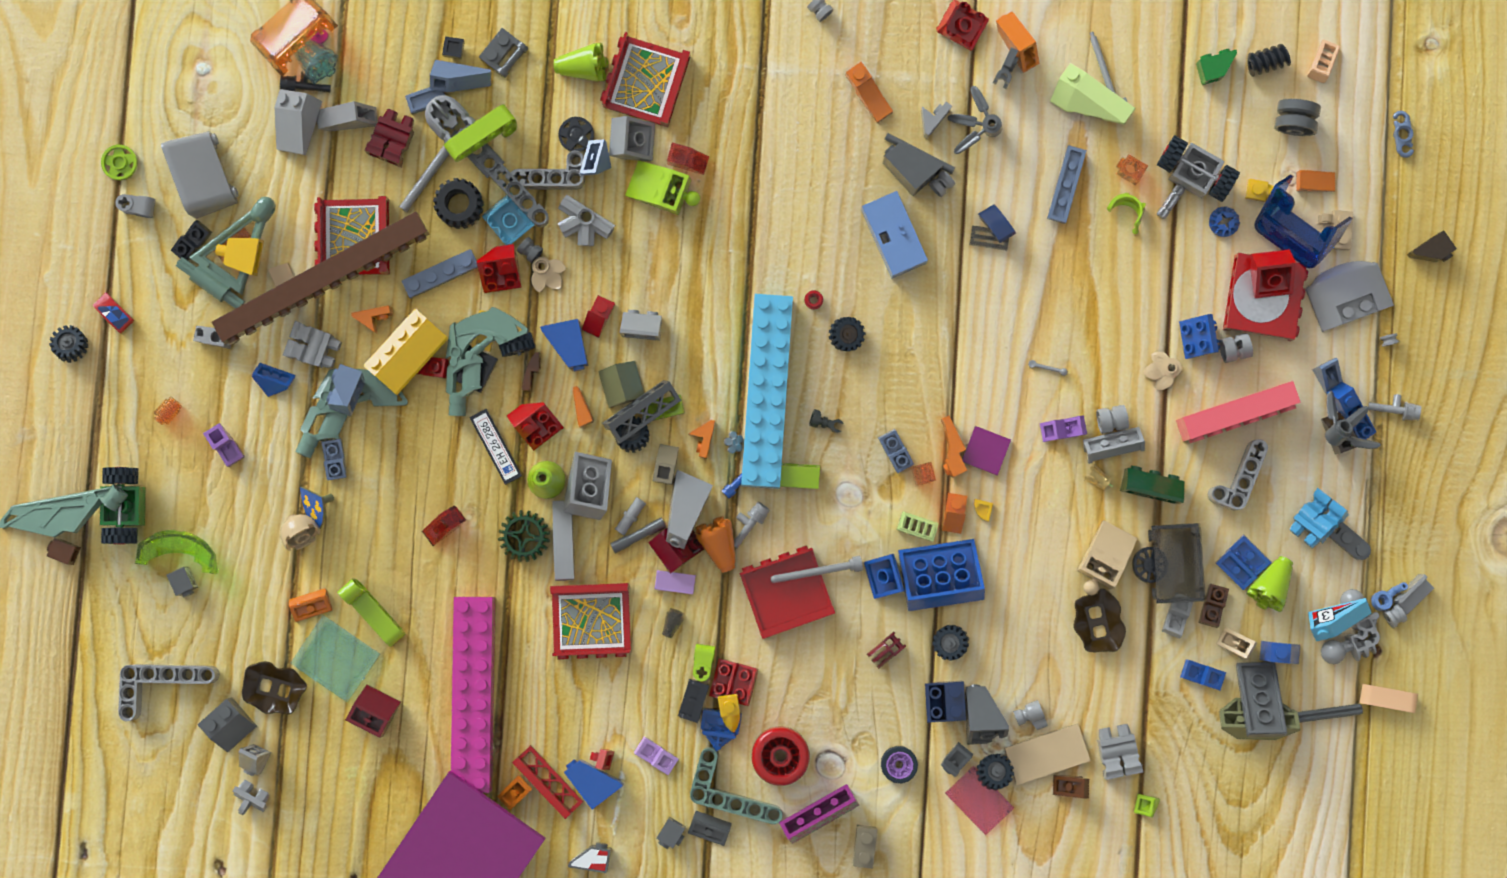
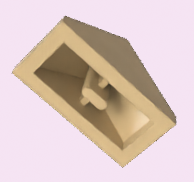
M1225 627L1216 644L1239 658L1248 660L1257 642Z

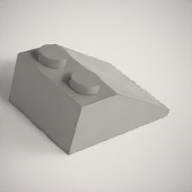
M280 89L274 107L277 150L306 155L322 104L321 100L307 93Z
M579 452L574 453L565 493L564 513L601 520L608 506L611 459Z

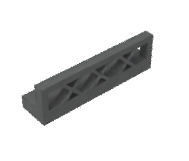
M663 380L602 424L605 429L611 431L616 441L620 444L676 405L681 399L670 381ZM670 391L674 400L669 403H663L664 394ZM652 402L657 403V411L654 414L647 413L648 406ZM635 414H643L640 424H632ZM621 424L627 425L626 433L620 437L615 428Z

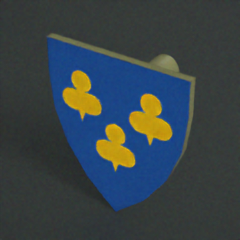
M301 486L300 492L305 513L321 529L324 518H326L325 504L333 501L334 496L332 494L321 496Z

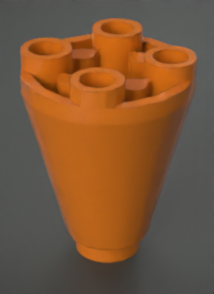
M721 516L713 519L711 524L696 526V538L716 567L722 573L733 570L736 559L731 520L724 519Z

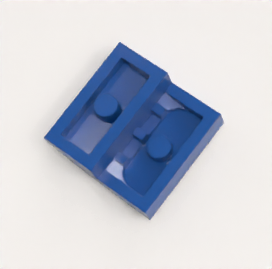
M1244 534L1216 562L1242 590H1245L1272 563Z

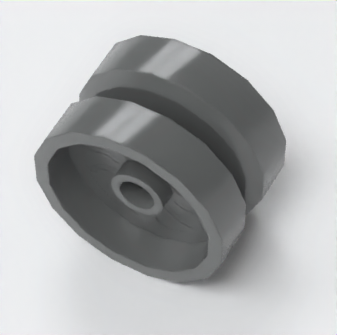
M1303 99L1280 100L1277 112L1281 116L1276 118L1274 128L1278 132L1294 136L1315 135L1318 130V122L1314 119L1320 117L1321 106L1315 102Z

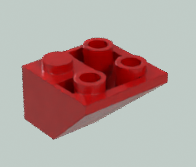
M514 244L496 246L476 261L484 293L522 288Z
M544 402L521 404L507 415L513 427L533 451L564 428Z

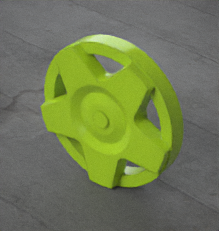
M120 144L106 149L101 158L102 170L108 177L114 180L130 178L135 173L138 165L137 156L134 151ZM123 149L128 150L130 153L125 154ZM112 150H114V154L112 156H107ZM105 164L110 166L109 172L107 171Z

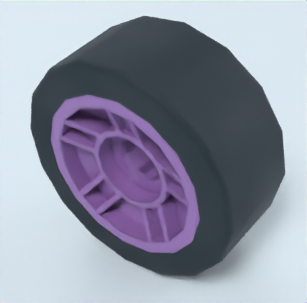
M894 746L883 754L881 769L888 780L893 783L902 784L909 782L915 776L918 762L910 749L904 746ZM897 761H901L903 763L902 768L896 767Z

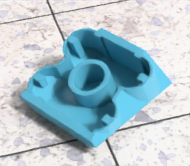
M507 195L482 215L483 219L505 245L512 244L534 226L527 217V214H524Z

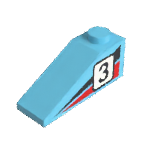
M1366 598L1308 612L1310 628L1316 641L1336 637L1372 613Z

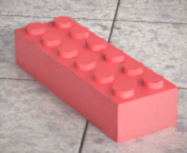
M1291 381L1177 419L1176 423L1183 442L1189 440V443L1205 439V434H1207V437L1223 433V428L1229 431L1241 427V422L1247 425L1260 421L1259 416L1263 420L1278 415L1277 410L1281 414L1296 409L1295 405L1301 402L1295 384Z

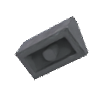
M695 811L688 833L724 846L732 824Z

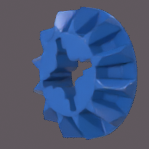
M1227 206L1215 209L1209 218L1211 230L1221 237L1233 235L1240 225L1239 215L1234 209ZM1222 216H1224L1225 219L1231 218V220L1227 223L1228 226H1226L1225 224L1218 225V223H1220V221L1222 220Z

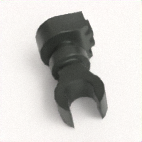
M814 409L809 426L817 428L818 425H821L822 428L828 427L832 432L839 433L841 431L836 430L834 424L836 422L844 423L839 419L828 420V417L825 416L822 418L821 412Z

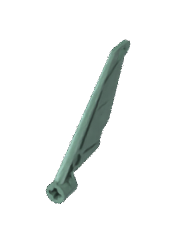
M112 484L111 487L13 505L0 520V528L12 527L54 538L65 531L78 533L102 503L110 510L116 511L128 497V494L120 487ZM10 515L17 516L9 522H6Z

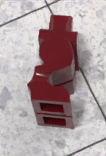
M387 109L384 116L379 117L374 132L371 134V140L367 142L365 152L372 157L385 160V162L402 168L403 158L401 154L409 148L414 135L413 126L415 120L404 115L400 124L395 122L398 113Z

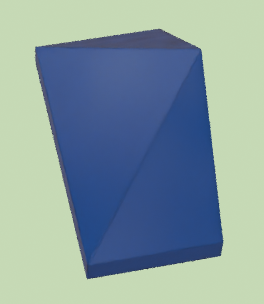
M259 363L252 373V378L268 397L287 390L296 376Z

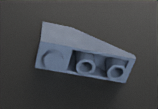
M435 60L430 73V89L455 92L491 86L490 69Z

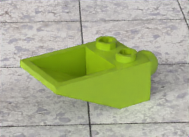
M639 160L625 194L626 197L679 215L684 200L689 206H696L700 202V195L697 192L690 191L687 193L692 181L689 175ZM678 183H682L680 189L676 188ZM672 200H675L674 206L670 205Z

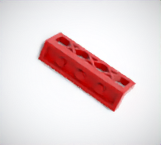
M531 745L512 762L564 819L584 802ZM531 751L536 757V765L527 764L522 758ZM538 767H546L549 770V779H541L538 776ZM551 781L562 784V793H554L551 790ZM564 796H573L578 802L569 809L564 803Z

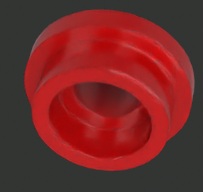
M816 290L809 291L804 298L805 305L813 310L820 308L823 304L822 294ZM816 297L818 301L813 304L810 299Z

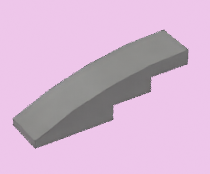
M552 501L555 581L575 580L572 514L563 512L564 501Z

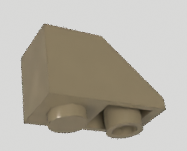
M660 444L653 482L673 485L679 447Z

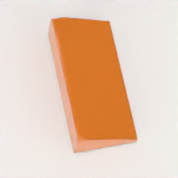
M325 588L289 600V609L295 622L332 611Z

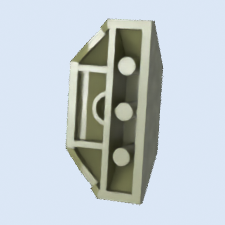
M1234 698L1219 711L1221 729L1236 739L1277 740L1285 737H1247L1241 698ZM1282 703L1287 728L1286 736L1300 731L1299 717L1297 711L1291 710Z

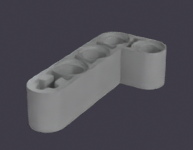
M574 150L567 155L566 169H514L511 171V174L516 179L519 175L522 179L519 182L525 189L577 190L581 189L585 184V175H580L584 157L581 152ZM580 157L581 161L579 164L573 165L571 163L572 158ZM536 175L543 177L540 183L533 182V178ZM575 175L581 177L580 181L576 184L571 182V178ZM554 176H561L562 179L559 183L555 184L552 182Z
M1257 439L1248 443L1231 487L1227 488L1219 485L1210 488L1208 498L1211 502L1233 511L1241 510L1246 506L1268 451V445L1264 440ZM1258 445V448L1261 450L1256 452V448H1254V446ZM1248 461L1254 464L1253 471H1249L1246 468ZM1241 479H1244L1247 482V487L1245 489H1242L1239 486V481ZM1216 489H1219L1222 492V498L1220 500L1216 499L1214 496V492ZM1235 496L1240 499L1238 507L1232 504V499Z

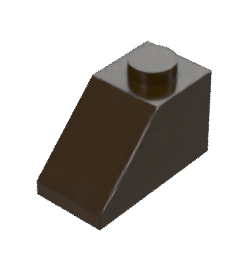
M1443 230L1407 255L1410 258L1437 262L1442 260L1445 262L1453 256L1452 252L1457 248Z

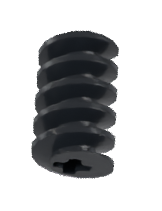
M1278 44L1277 47L1271 46L1270 49L1264 48L1263 51L1257 50L1255 54L1251 52L1247 57L1248 70L1252 77L1255 76V71L1261 75L1263 68L1268 73L1269 66L1275 71L1277 69L1276 64L1281 69L1284 67V62H1286L1287 66L1291 65L1290 55L1283 44Z

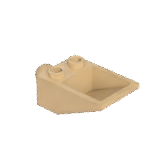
M1104 520L1077 569L1078 572L1091 578V580L1086 581L1084 584V591L1088 595H1095L1099 591L1098 583L1110 589L1116 587L1137 541L1136 537ZM1087 564H1091L1093 569L1086 568ZM1104 573H1108L1110 575V578H1105L1103 576Z

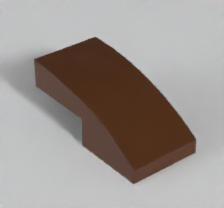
M535 352L528 363L522 386L524 392H532L533 373H540V352Z

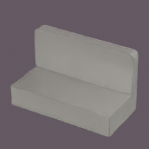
M1418 574L1408 584V588L1400 592L1393 599V603L1395 605L1398 604L1406 615L1434 589L1426 580L1428 577L1425 574Z

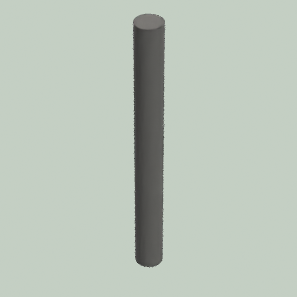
M887 133L884 139L894 145L900 143L923 154H926L930 157L938 159L889 133ZM942 161L944 163L942 169L952 174L955 167Z

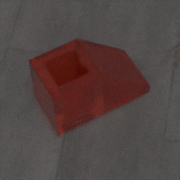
M672 142L667 164L704 175L709 156L691 147Z

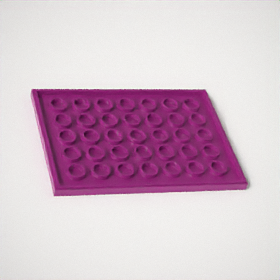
M449 771L377 878H519L546 838L456 774Z

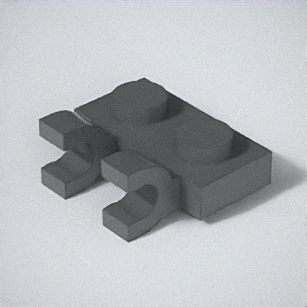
M1011 47L1001 70L996 74L993 84L996 85L999 79H1003L1005 82L1003 88L1007 89L1012 77L1010 72H1013L1019 59L1016 56L1017 49Z

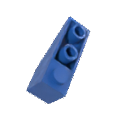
M1340 382L1331 389L1334 393L1337 412H1340L1345 420L1363 407L1354 388L1344 382ZM1367 414L1353 427L1354 435L1357 438L1367 439L1376 433Z

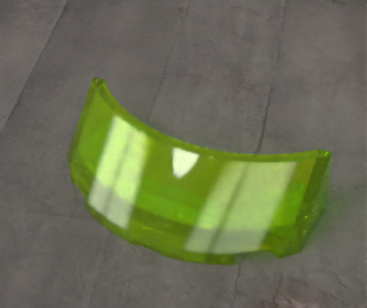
M176 530L160 531L138 544L135 564L147 565L148 561L163 554L184 553L194 556V562L202 566L203 573H218L216 554L203 539L192 533Z

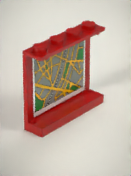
M625 32L624 36H620L617 47L620 49L618 55L615 54L613 57L612 65L614 67L612 73L609 72L607 75L606 91L603 90L600 101H602L603 108L669 127L690 61V51L683 50L681 53L629 37L628 32Z
M378 196V199L323 200L317 197V203L314 204V212L317 214V222L314 223L317 240H315L314 247L315 252H318V259H315V265L388 227L389 199L387 196ZM390 260L380 261L375 264V268L369 271L363 270L358 274L389 275Z
M629 583L550 586L554 653H552V656H557V660L569 659V655H577V659H586L588 655L596 654V658H608L607 654H615V657H627V653H631Z

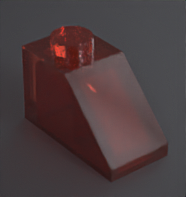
M454 505L440 513L422 530V533L431 545L435 546L458 529L466 519Z

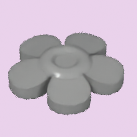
M735 431L730 432L729 438L724 440V444L729 446L728 452H740L743 448L739 444L743 442V437L737 435Z

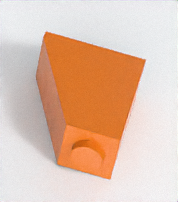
M1010 12L996 20L998 33L1009 51L1011 47L1018 50L1016 54L1019 57L1017 64L1021 71L1024 73L1040 64L1036 41L1016 15Z

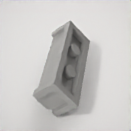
M1136 427L1084 439L1083 450L1087 452L1088 463L1090 464L1092 461L1139 450L1145 451V440L1140 428Z

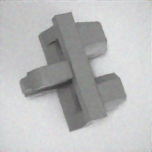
M244 780L239 787L235 786L233 789V795L243 800L238 813L244 815L251 805L264 812L267 808L266 802L269 798V793L260 789L255 797L250 795L249 793L254 785Z

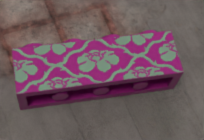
M845 784L779 822L787 839L793 844L860 805L850 787Z

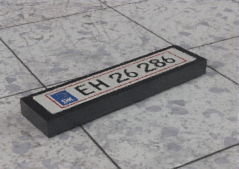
M484 409L469 417L504 484L507 485L522 477L488 410Z

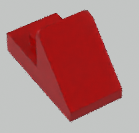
M598 295L591 310L587 312L582 330L599 338L615 303Z

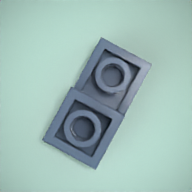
M895 429L878 437L897 473L914 465Z
M342 438L323 440L321 443L327 480L346 478Z

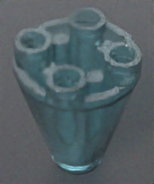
M298 32L293 33L289 37L288 44L304 75L313 84L326 76L331 77L335 73L336 69L334 67L336 66L338 55L333 50Z

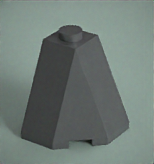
M974 684L966 687L967 745L987 744L992 742V739L996 736H999V738L1007 737L1009 725L986 686Z

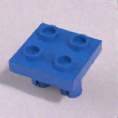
M1213 314L1179 321L1185 359L1219 352L1220 345L1217 343H1220V341L1216 338L1215 331L1217 326L1214 325L1217 323L1213 320Z

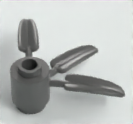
M972 86L970 90L978 110L984 112L986 116L983 122L977 121V118L974 116L951 114L948 116V120L970 127L980 125L983 126V129L978 133L973 131L964 138L954 149L955 154L965 151L981 139L980 135L983 133L989 137H996L1002 131L1001 119L997 115L988 114L989 106L976 86Z
M1332 390L1329 391L1327 394L1328 418L1330 420L1333 419L1334 424L1325 433L1328 443L1333 446H1340L1346 440L1350 441L1351 446L1365 449L1380 447L1381 444L1378 442L1351 436L1353 427L1363 419L1369 407L1364 406L1351 414L1346 420L1337 421L1338 414L1334 393Z

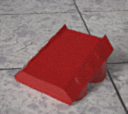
M953 0L949 4L941 22L936 27V32L972 51L989 18L983 13L971 9L970 4L967 2Z

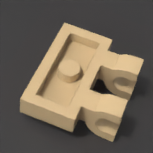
M1333 210L1332 214L1323 213L1319 215L1318 223L1331 224V234L1326 232L1317 234L1316 242L1330 243V249L1350 250L1353 212Z

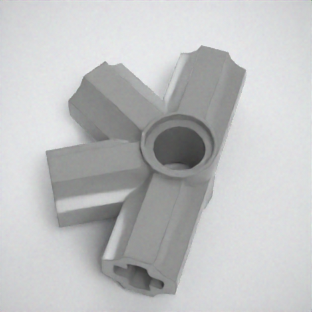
M568 195L563 198L558 208L570 216L558 223L559 228L565 238L578 232V246H594L595 232L608 239L616 226ZM585 212H590L592 215L589 222H584L582 219Z

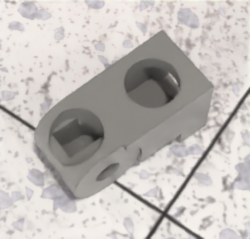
M196 326L193 341L231 349L229 343L225 344L221 341L215 328Z

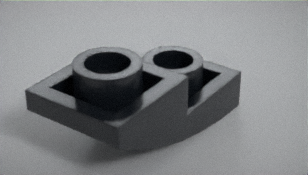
M195 220L185 235L180 236L171 251L180 259L183 257L189 260V257L197 252L205 243L212 231L199 220Z

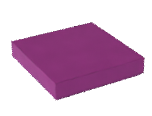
M975 426L962 460L968 465L998 475L1011 439Z

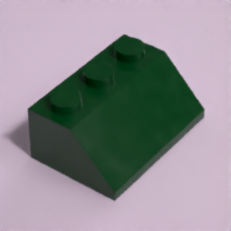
M1131 465V468L1124 470L1120 491L1172 504H1181L1184 502L1185 481L1179 480L1180 477L1168 474V477L1161 476L1159 471L1150 470L1148 473L1142 471L1141 467Z

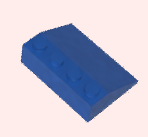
M974 539L898 550L908 611L985 599V587Z

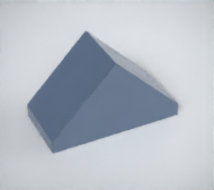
M604 139L588 141L580 175H596L612 168L607 142Z
M1337 358L1331 359L1312 369L1325 393L1340 382H1343Z

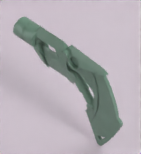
M491 307L489 311L472 315L457 324L454 322L450 325L446 358L451 357L450 366L447 367L446 392L449 394L448 415L466 416L467 396L482 388L480 386V372L483 358L479 354L485 347L495 340L499 345H502L528 333L526 326L496 307ZM480 334L487 336L481 343L467 351L468 346ZM463 369L462 391L456 392L457 373Z
M335 368L328 371L313 398L320 400L317 402V406L310 407L300 429L303 435L295 452L310 459L319 441L339 439L338 435L348 416L329 409L328 402H326L329 392H333L335 387L332 380ZM356 369L362 371L365 379V385L362 390L364 395H360L357 403L371 400L373 406H405L408 404L401 391L398 395L402 398V401L397 402V395L369 370ZM326 414L318 434H311L310 431L317 416Z

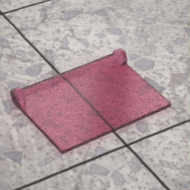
M972 766L945 794L986 835L1014 807L998 790L986 789V786L983 787L981 785L982 782L978 781L979 775H976L978 770Z

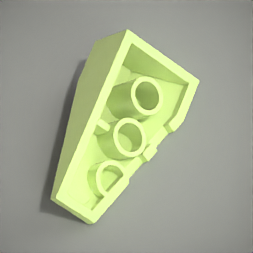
M1071 63L1059 78L1050 100L1051 103L1066 112H1076L1088 117L1094 116L1102 118V120L1124 125L1135 111V107Z

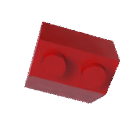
M1290 249L1251 254L1250 271L1255 298L1293 294L1296 262Z

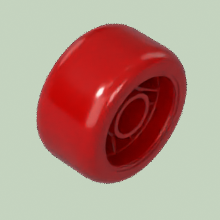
M776 726L765 730L758 736L752 748L751 758L754 770L762 780L771 785L786 786L795 783L805 774L809 766L810 752L807 742L799 732L789 727ZM778 750H783L786 753L784 760L780 761L775 758V753Z

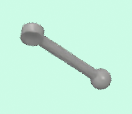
M1034 360L1028 363L1030 368L1038 367L1058 372L1063 376L1068 373L1065 368L1058 369L1038 364Z

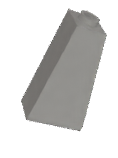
M677 470L673 481L666 542L677 548H685L713 485Z

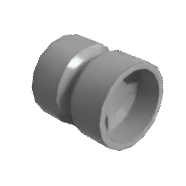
M1247 333L1236 335L1235 339L1227 337L1219 340L1220 353L1225 363L1237 361L1238 357L1241 360L1253 357V346Z
M1124 405L1113 406L1112 410L1108 408L1096 410L1097 423L1101 434L1113 432L1114 428L1117 431L1129 429L1128 414Z

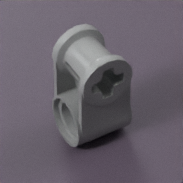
M122 194L116 199V207L126 214L153 218L156 199L146 196ZM130 202L129 205L123 206L124 203Z

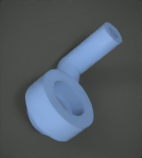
M1400 583L1387 592L1379 591L1375 593L1371 598L1372 606L1378 611L1389 609L1393 603L1392 598L1408 588L1407 583Z

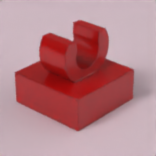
M600 749L599 753L591 752L590 760L596 761L595 768L610 770L615 751Z

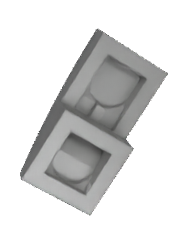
M1175 593L1162 632L1179 639L1181 638L1186 620L1190 616L1194 602L1193 599Z

